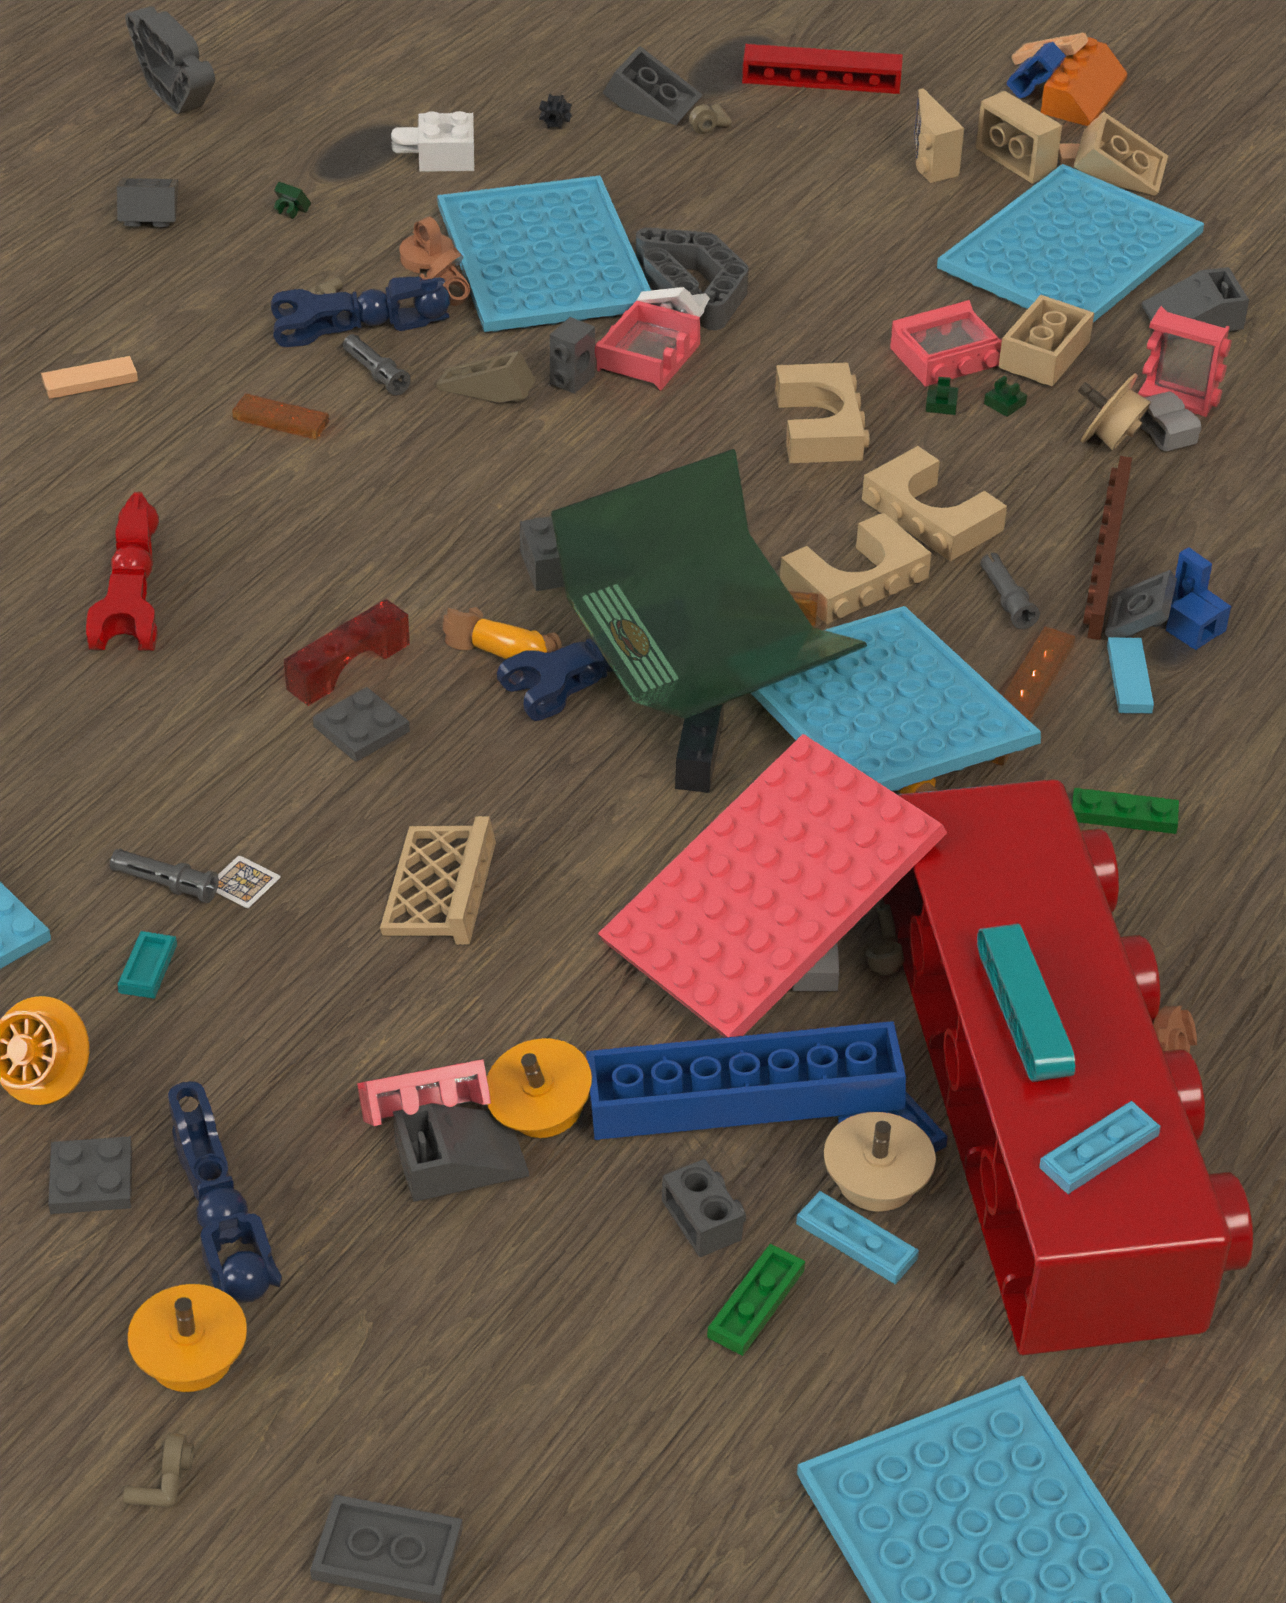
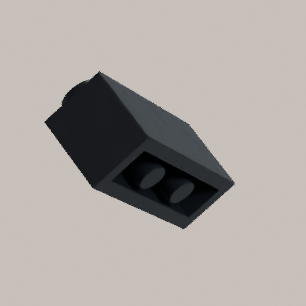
M690 690L676 757L675 789L704 793L710 792L723 726L725 693Z

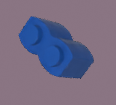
M1054 42L1044 44L1033 57L1026 59L1010 76L1006 85L1018 98L1028 96L1038 84L1050 78L1063 63L1065 54Z

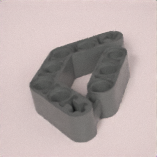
M153 6L126 13V25L148 86L176 114L203 106L215 84V74L208 61L200 62L198 60L199 49L195 39L167 11L157 13Z
M643 228L637 231L636 257L639 264L643 265V273L649 287L652 290L684 287L691 295L707 294L710 299L704 309V313L700 317V324L708 330L722 329L747 295L748 265L712 233L661 228ZM686 269L697 270L710 282L704 293L699 289V282Z

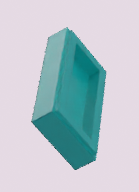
M140 931L117 984L119 993L155 999L176 950V936Z

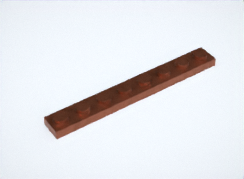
M1120 456L1118 468H1111L1098 539L1100 544H1097L1094 563L1098 564L1093 565L1091 583L1096 585L1090 584L1087 603L1093 605L1086 604L1083 624L1089 625L1087 638L1101 639L1132 457Z

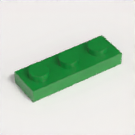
M1074 788L1072 808L1078 823L1171 834L1177 833L1179 800L1093 789Z
M769 1244L709 1325L707 1338L743 1356L803 1274L805 1261Z

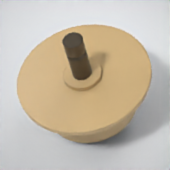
M1136 373L1109 400L1093 389L1088 383L1084 382L1078 392L1087 397L1090 402L1100 409L1097 417L1080 440L1082 443H1085L1096 434L1113 451L1127 435L1132 437L1142 425L1140 419L1152 402L1131 390L1138 377Z
M867 1112L843 1120L830 1132L824 1147L826 1169L832 1179L838 1184L842 1194L854 1205L870 1211H889L901 1207L910 1200L913 1194L920 1191L928 1183L935 1168V1150L926 1133L910 1120L890 1113Z

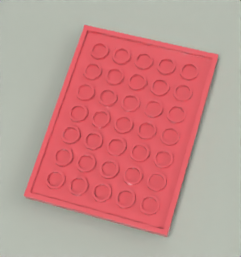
M802 734L629 902L598 935L604 943L724 1038L743 1036L947 834V831L942 823L808 736Z

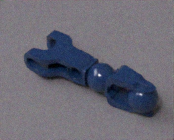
M421 277L392 278L389 280L388 287H386V294L381 290L370 289L362 292L358 298L356 292H353V294L338 292L317 295L303 289L282 291L276 293L271 300V310L277 319L273 328V336L280 346L295 347L308 345L324 334L348 331L356 326L361 328V322L367 326H378L384 324L390 318V323L394 324L395 329L398 331L427 326L429 322L449 318V313L446 311L450 305V295L445 286H443L445 279L441 277L425 280ZM414 297L413 303L415 308H400L399 300ZM283 303H288L293 307L283 309L279 306ZM295 329L290 335L282 334L284 330Z
M675 600L661 606L651 605L633 611L648 635H651L650 638L664 658L668 656L671 650L678 648L686 641L690 631V622L683 611L685 603L682 600ZM626 613L631 623L637 627L629 613ZM602 633L595 638L594 642L589 638L586 639V642H576L551 653L528 650L514 655L500 664L497 671V680L510 692L530 689L524 696V711L532 720L539 721L560 713L566 706L569 695L593 685L601 678L607 677V672L622 671L625 665L605 634ZM649 645V651L658 662L659 659ZM646 657L645 659L650 666L653 665L649 658ZM641 661L638 662L642 669H646Z
M182 1082L169 1090L168 1099L174 1122L172 1131L175 1149L181 1166L186 1171L193 1193L198 1200L196 1212L197 1220L203 1228L200 1234L203 1260L214 1288L222 1290L239 1303L253 1302L263 1297L270 1285L280 1288L282 1275L272 1258L271 1247L261 1218L256 1214H248L246 1200L238 1190L234 1189V1182L228 1173V1163L204 1088L198 1082ZM187 1096L193 1097L199 1104L195 1110L184 1112L179 1101ZM240 1239L242 1244H252L256 1253L252 1251L236 1252L227 1257L221 1266L217 1253L221 1251L222 1244L233 1243Z

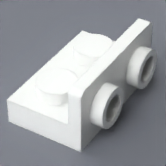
M684 287L643 291L636 301L701 317L710 298L707 294L691 295Z

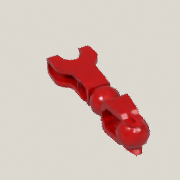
M134 492L119 512L115 531L117 551L111 559L112 573L110 575L107 596L93 604L87 613L86 636L89 650H105L109 639L121 634L133 635L138 639V650L153 651L155 649L158 635L157 626L154 623L155 610L150 603L146 602L147 579L152 572L153 566L151 538L159 526V515L155 507L147 502L142 492Z

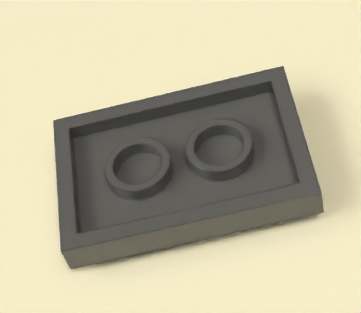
M335 1494L310 1569L311 1579L429 1603H442L463 1530V1519Z

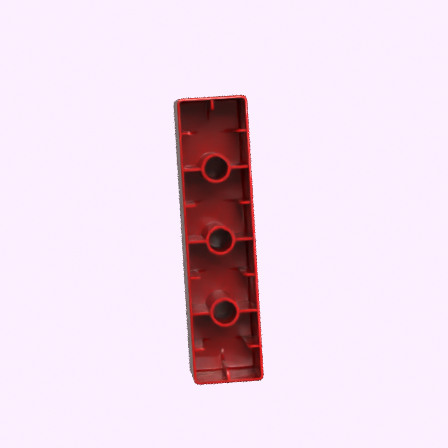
M1054 779L897 794L942 823L947 831V834L882 898L884 904L891 906L898 943L902 945L905 958L903 968L1018 1353L1020 1355H1031L1205 1333L1211 1324L1223 1273L1246 1268L1252 1257L1253 1225L1245 1190L1234 1174L1231 1172L1209 1174L1197 1144V1140L1200 1139L1205 1121V1099L1202 1080L1198 1067L1190 1053L1184 1049L1162 1050L1153 1025L1159 1013L1161 998L1160 978L1154 951L1149 941L1142 935L1120 937L1112 915L1118 902L1119 873L1116 854L1109 835L1100 828L1080 829L1065 786L1059 780ZM1016 923L1022 927L1072 1046L1075 1057V1073L1073 1076L1032 1082L1029 1079L980 958L977 944L979 929ZM1130 1101H1133L1161 1126L1159 1136L1069 1194L1039 1168L1042 1157Z

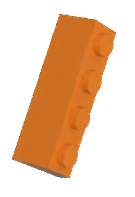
M1088 38L1089 42L1076 54L1067 55L1063 63L1044 85L1041 113L1089 126L1100 115L1127 78V72L1106 43L1098 42L1094 38Z

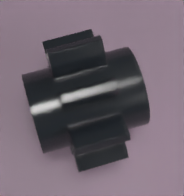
M549 94L547 102L541 100L539 120H544L548 128L558 127L562 129L563 122H570L572 114L570 110L572 103H567L564 95L553 96Z

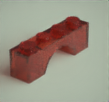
M385 599L284 659L286 690L309 706L334 691L340 673L357 655L366 651H374L383 659H387L410 645L408 614L388 599Z

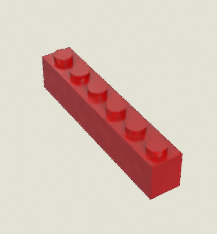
M746 44L742 83L900 94L903 54Z

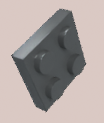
M1171 570L1114 593L1105 631L1107 637L1130 638L1141 630L1151 626H1159L1168 620L1177 581Z
M368 687L313 716L314 728L355 762L410 732L409 721Z
M131 1136L51 1142L50 1214L131 1208Z

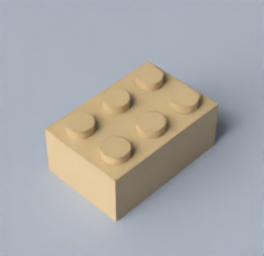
M1003 91L981 101L976 149L1033 184L1042 180L1057 168L1062 125L1010 93Z
M1040 295L1002 338L999 368L1010 371L1015 375L1033 379L1041 384L1053 386L1090 343L1094 312Z

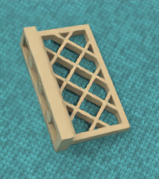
M489 816L475 817L473 826H409L380 927L382 936H453L456 945L470 944L496 844ZM457 838H468L465 843L455 849L449 844ZM417 839L434 840L421 849L415 845ZM441 848L447 852V854L435 861L428 857ZM456 860L460 867L447 874L442 868ZM419 861L427 865L414 874L408 870ZM434 873L440 877L439 880L427 887L421 882ZM415 886L419 892L405 900L401 893ZM450 886L454 891L440 900L435 895L442 889ZM429 899L433 905L419 913L414 908L416 905ZM405 912L412 916V918L404 923H393L395 918ZM440 912L447 916L445 923H430L428 921Z

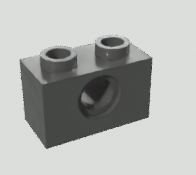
M569 317L550 334V384L575 394L595 376V327Z

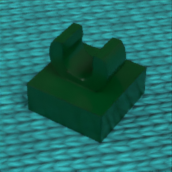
M280 181L277 183L274 192L279 199L275 202L274 209L278 214L281 215L283 210L289 207L286 213L293 219L296 217L298 210L308 211L311 202L302 189Z
M1003 376L995 382L994 389L985 394L984 404L1008 417L1026 405L1027 394L1020 391V385L1017 382L1013 385L1007 384V377Z
M939 377L938 385L928 386L925 412L956 415L959 388L950 387L951 378Z

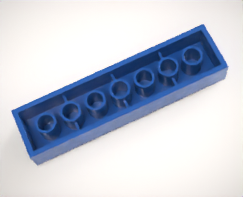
M894 1021L586 1051V1059L592 1073L590 1103L594 1140L905 1109L906 1075Z

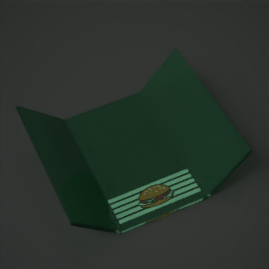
M734 449L551 512L567 600L635 703L685 719L867 647L865 641L812 627L749 534L737 456Z

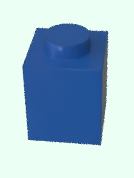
M1191 592L1171 604L1166 631L1194 650H1197L1217 637L1222 611Z

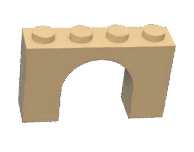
M848 363L776 365L775 392L779 408L820 407L835 413V415L827 418L787 421L786 447L790 463L863 461L864 448H869V431L864 429L865 414L864 411H860L861 398L860 393H856V375H851Z
M919 446L864 475L862 500L880 513L884 512L900 527L949 561L956 559L1004 531L1007 505L986 491L979 493L962 504L947 508L932 507L917 501L915 497L937 486L940 460Z
M883 512L858 523L856 549L877 567L864 572L841 571L827 564L808 546H805L781 557L780 583L824 623L828 624L929 578L931 552Z

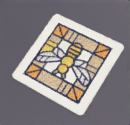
M237 856L218 874L219 885L216 893L245 908H249L280 879V875L242 856Z

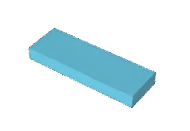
M1108 637L1107 649L1118 712L1152 713L1154 702L1142 639Z
M1130 1101L1042 1157L1039 1168L1069 1194L1159 1136L1161 1126L1133 1101Z
M821 1191L797 1215L796 1224L894 1284L902 1278L918 1259V1249Z

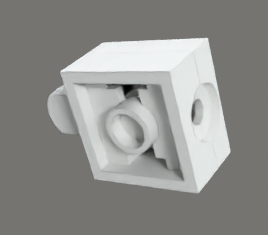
M462 111L454 113L427 112L419 114L418 127H397L391 132L392 149L395 153H419V172L474 171L473 113Z

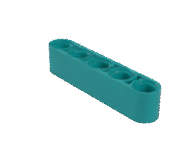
M1016 923L979 929L977 944L980 958L1029 1079L1032 1082L1073 1076L1075 1073V1057L1072 1046L1022 927Z

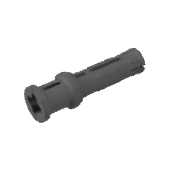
M351 334L345 338L343 342L344 350L368 368L376 382L386 385V389L390 394L400 395L407 390L411 382L408 372L398 369L392 359L382 358L357 335Z
M991 553L994 562L991 561L988 554L985 555L980 565L1001 595V606L1006 612L1011 614L1013 625L1018 629H1027L1033 626L1039 619L1040 611L1035 604L1030 603L1027 590L1017 586L997 553Z
M120 848L113 852L110 860L112 871H119L169 886L173 894L182 895L186 893L198 897L200 902L203 903L212 901L219 885V877L216 872L208 871L204 873L194 870L187 863H178L174 866L127 852Z

